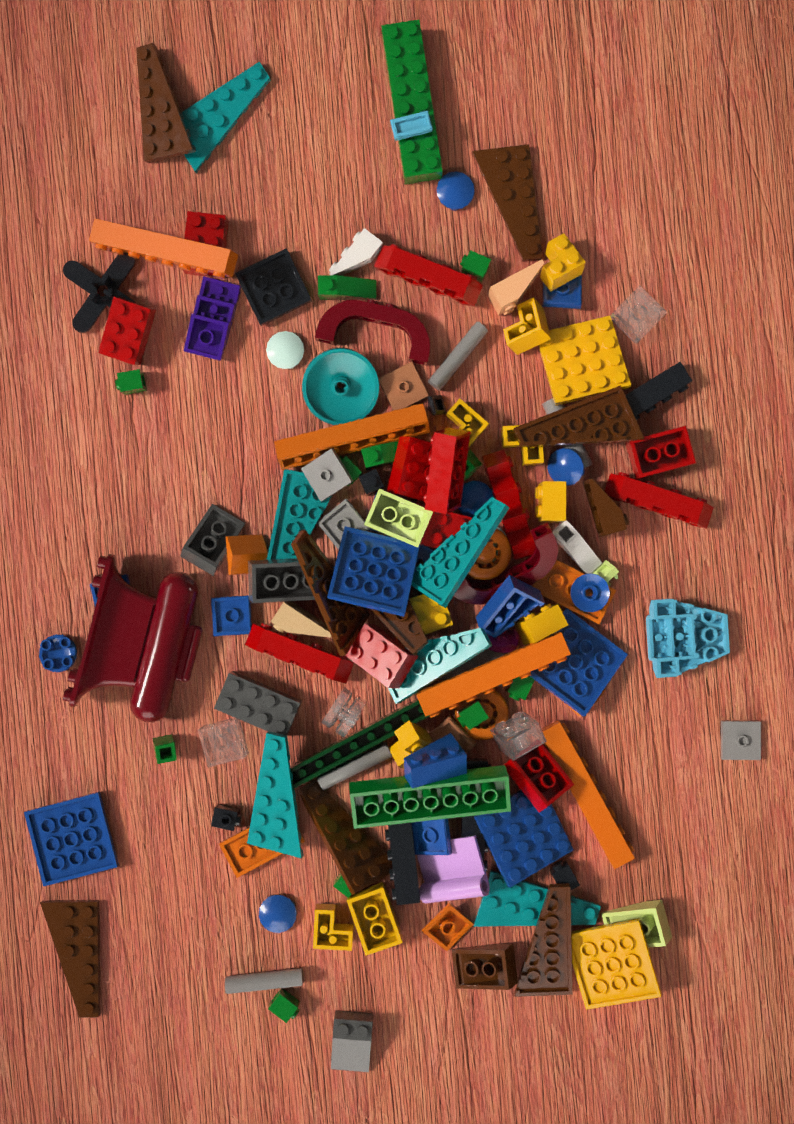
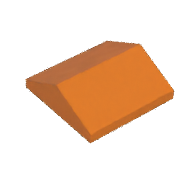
M262 534L226 536L229 575L248 574V561L267 560L268 551Z
M448 903L422 929V932L444 950L448 951L474 924L458 907Z

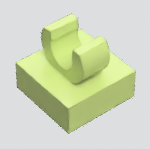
M605 560L592 574L601 576L610 586L609 581L613 577L617 580V573L619 571Z

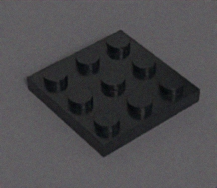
M287 248L235 273L260 326L312 302Z

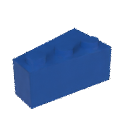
M509 575L478 613L476 620L479 628H484L486 634L496 638L515 625V621L522 616L526 617L530 614L531 610L538 605L541 607L545 602L540 590Z
M451 733L404 758V776L411 788L467 774V754Z

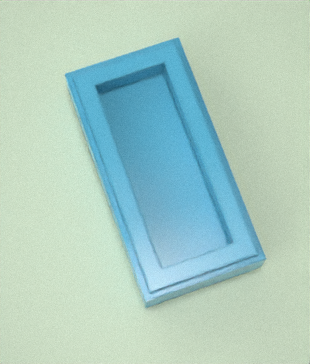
M428 111L390 120L395 141L433 131Z

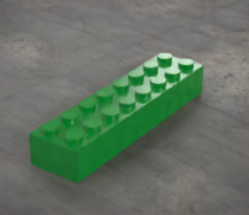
M420 20L381 25L394 119L428 111L433 129L429 133L398 140L404 185L441 179L443 171Z
M505 765L467 769V774L416 788H411L405 776L349 782L354 829L511 812L509 776Z

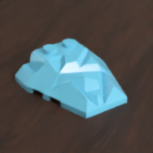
M674 599L651 600L649 615L646 616L648 658L652 661L656 678L677 677L682 672L695 669L700 664L711 662L730 653L728 614L700 608Z

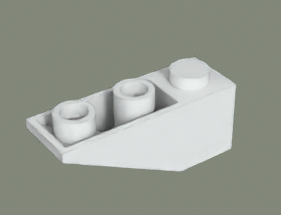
M365 228L362 232L358 231L352 240L353 244L343 250L340 261L338 263L334 262L329 269V275L343 276L371 263L380 252L383 242Z
M567 520L560 523L552 531L557 543L586 574L592 573L602 564L593 550Z

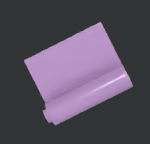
M476 835L450 839L451 855H417L424 883L419 889L420 900L423 903L488 896L490 886Z

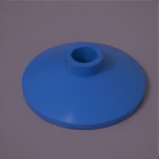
M588 573L581 575L572 584L571 599L575 606L582 611H598L609 600V586L597 574ZM587 589L592 590L593 593L591 596L586 595Z

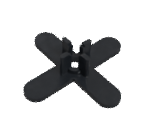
M123 252V255L118 254L102 278L77 261L65 263L63 266L65 277L90 294L73 318L72 325L79 333L88 332L106 306L111 307L113 297H120L135 302L118 290L135 266V258L128 256V253ZM102 285L108 288V291L106 289L103 291L106 296H100L97 292L98 288Z

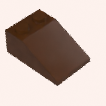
M592 478L584 481L583 486L598 537L626 530V525H629L627 515L623 514L617 504Z
M488 944L452 949L456 989L510 990L518 983L513 944Z

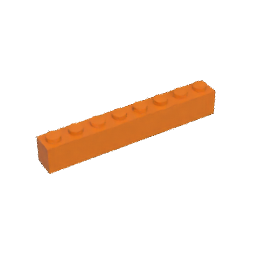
M94 219L89 241L96 245L95 248L102 251H107L108 248L112 249L113 253L123 255V252L128 253V256L136 259L142 256L145 257V260L153 263L159 260L166 266L173 267V264L179 265L180 269L190 271V268L196 269L197 273L207 275L209 272L213 273L214 277L224 279L225 276L233 277L238 259V254L230 249L99 219Z
M422 403L274 441L281 470L309 464L332 448L340 456L375 445L399 441L400 436L415 437L430 433L424 404Z
M557 632L536 643H531L416 693L425 717L430 715V718L441 714L440 710L444 708L451 710L459 706L458 702L463 700L469 702L476 699L479 693H491L495 691L494 687L500 684L503 687L513 683L512 679L519 676L521 679L531 675V671L547 669L550 667L549 664L554 661L561 663L567 660V656L571 655L562 632Z
M557 720L538 730L552 757L575 784L570 788V791L614 870L635 859L632 854L635 851L630 841L626 842L623 838V835H625L623 828L620 824L616 825L614 821L616 816L612 808L606 807L604 802L607 799L602 790L598 791L595 787L598 783L592 773L588 774L586 770L588 765L584 757L578 756L576 751L579 748L575 741H570L567 736L570 732L565 723L561 724Z

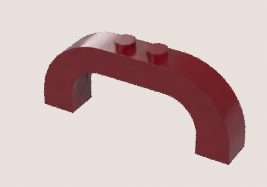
M370 299L367 302L347 300L332 306L325 312L318 323L315 340L335 345L339 328L349 320L358 319L401 329L411 340L409 362L425 366L428 364L430 340L427 330L417 317L405 310L397 309L396 305H379L377 301Z
M548 522L530 530L536 547L529 559L503 571L493 579L477 581L466 576L454 596L465 603L482 605L490 600L509 575L529 585L546 576L554 566L558 555V544Z

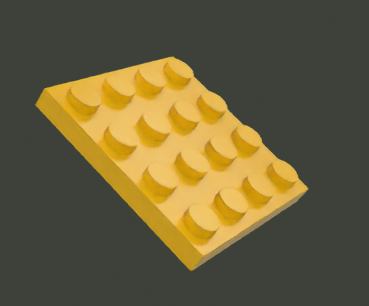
M611 316L549 330L551 339L538 345L555 406L590 398L620 385L622 390L631 387Z
M640 918L571 931L572 964L586 1009L662 996Z

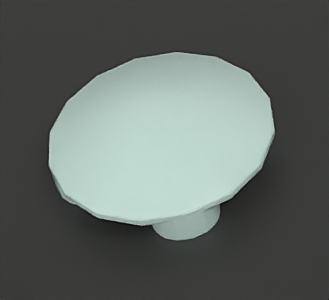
M278 332L268 341L266 348L267 357L277 368L293 369L303 358L304 344L299 336L293 332Z

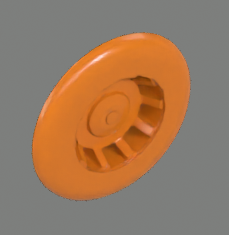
M495 530L490 538L491 540L486 544L468 574L471 577L479 580H489L499 576L507 568L511 559V546L508 538L500 530Z
M496 690L488 694H484V692L479 693L476 699L466 702V700L458 702L459 706L455 709V718L461 727L462 725L457 719L460 716L458 711L477 699H480L479 703L489 717L481 722L479 727L475 726L470 730L467 726L463 728L472 739L488 740L496 737L505 728L509 717L508 705L503 696Z

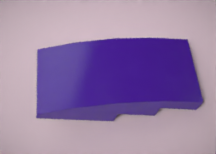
M203 276L194 313L191 314L184 352L221 361L233 323L241 291L240 285Z

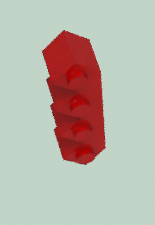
M391 244V246L382 245L374 265L375 268L386 275L398 276L411 285L426 287L436 295L449 296L461 305L475 306L483 287L473 275H465L453 270L448 265H440L427 260L422 255H415L404 251L394 244Z
M504 449L484 455L482 460L493 496L510 507L501 522L509 540L512 555L515 560L532 555L535 551L536 543L528 527L527 519H530L527 508H523L520 502L519 493H522L520 484L514 481L511 473V467H513L512 459L506 455Z
M619 472L618 475L610 473L604 492L612 500L629 503L639 509L656 512L664 517L681 520L689 525L707 529L714 509L713 506L707 504L708 500L699 497L694 499L681 495V491L675 489L669 491L655 486L656 483L651 481H638L629 478L630 475Z
M253 623L245 643L246 646L258 652L267 653L284 662L298 665L300 668L324 675L328 679L347 683L354 662L349 660L346 655L340 656L339 652L337 655L329 653L322 649V645L312 642V645L297 640L298 636L291 633L286 635L271 630V625L261 623L260 626Z

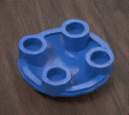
M457 171L444 175L437 186V196L440 202L452 211H457L467 206L472 201L475 192L474 184L470 177Z
M573 448L556 450L548 460L547 469L553 481H566V486L578 482L585 473L582 459Z
M481 481L465 483L461 507L458 510L463 515L473 518L477 510L491 497L494 498L492 490Z
M55 634L41 642L39 658L44 669L52 672H63L74 664L77 658V649L75 643L69 637Z
M269 895L259 908L261 924L265 929L273 933L287 931L296 920V905L294 901L284 895Z

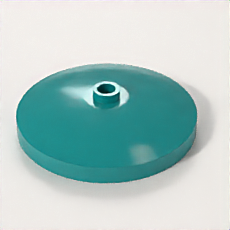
M332 348L320 353L309 363L303 376L302 392L307 407L317 418L328 424L338 425L363 419L371 412L378 399L379 380L375 368L364 355L348 348ZM337 383H344V387L338 388Z

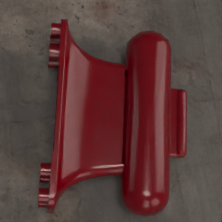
M116 555L100 556L97 567L104 569L103 574L95 575L92 583L93 587L99 588L98 599L81 664L78 669L73 668V670H70L67 681L73 682L74 686L65 689L63 701L70 702L69 706L75 707L84 694L95 688L103 686L133 687L130 700L132 714L143 722L153 723L160 721L168 712L176 680L188 682L195 663L203 631L200 626L191 624L198 596L197 582L192 576L184 572L170 573L163 578L157 597H153L133 588L121 577L117 569Z

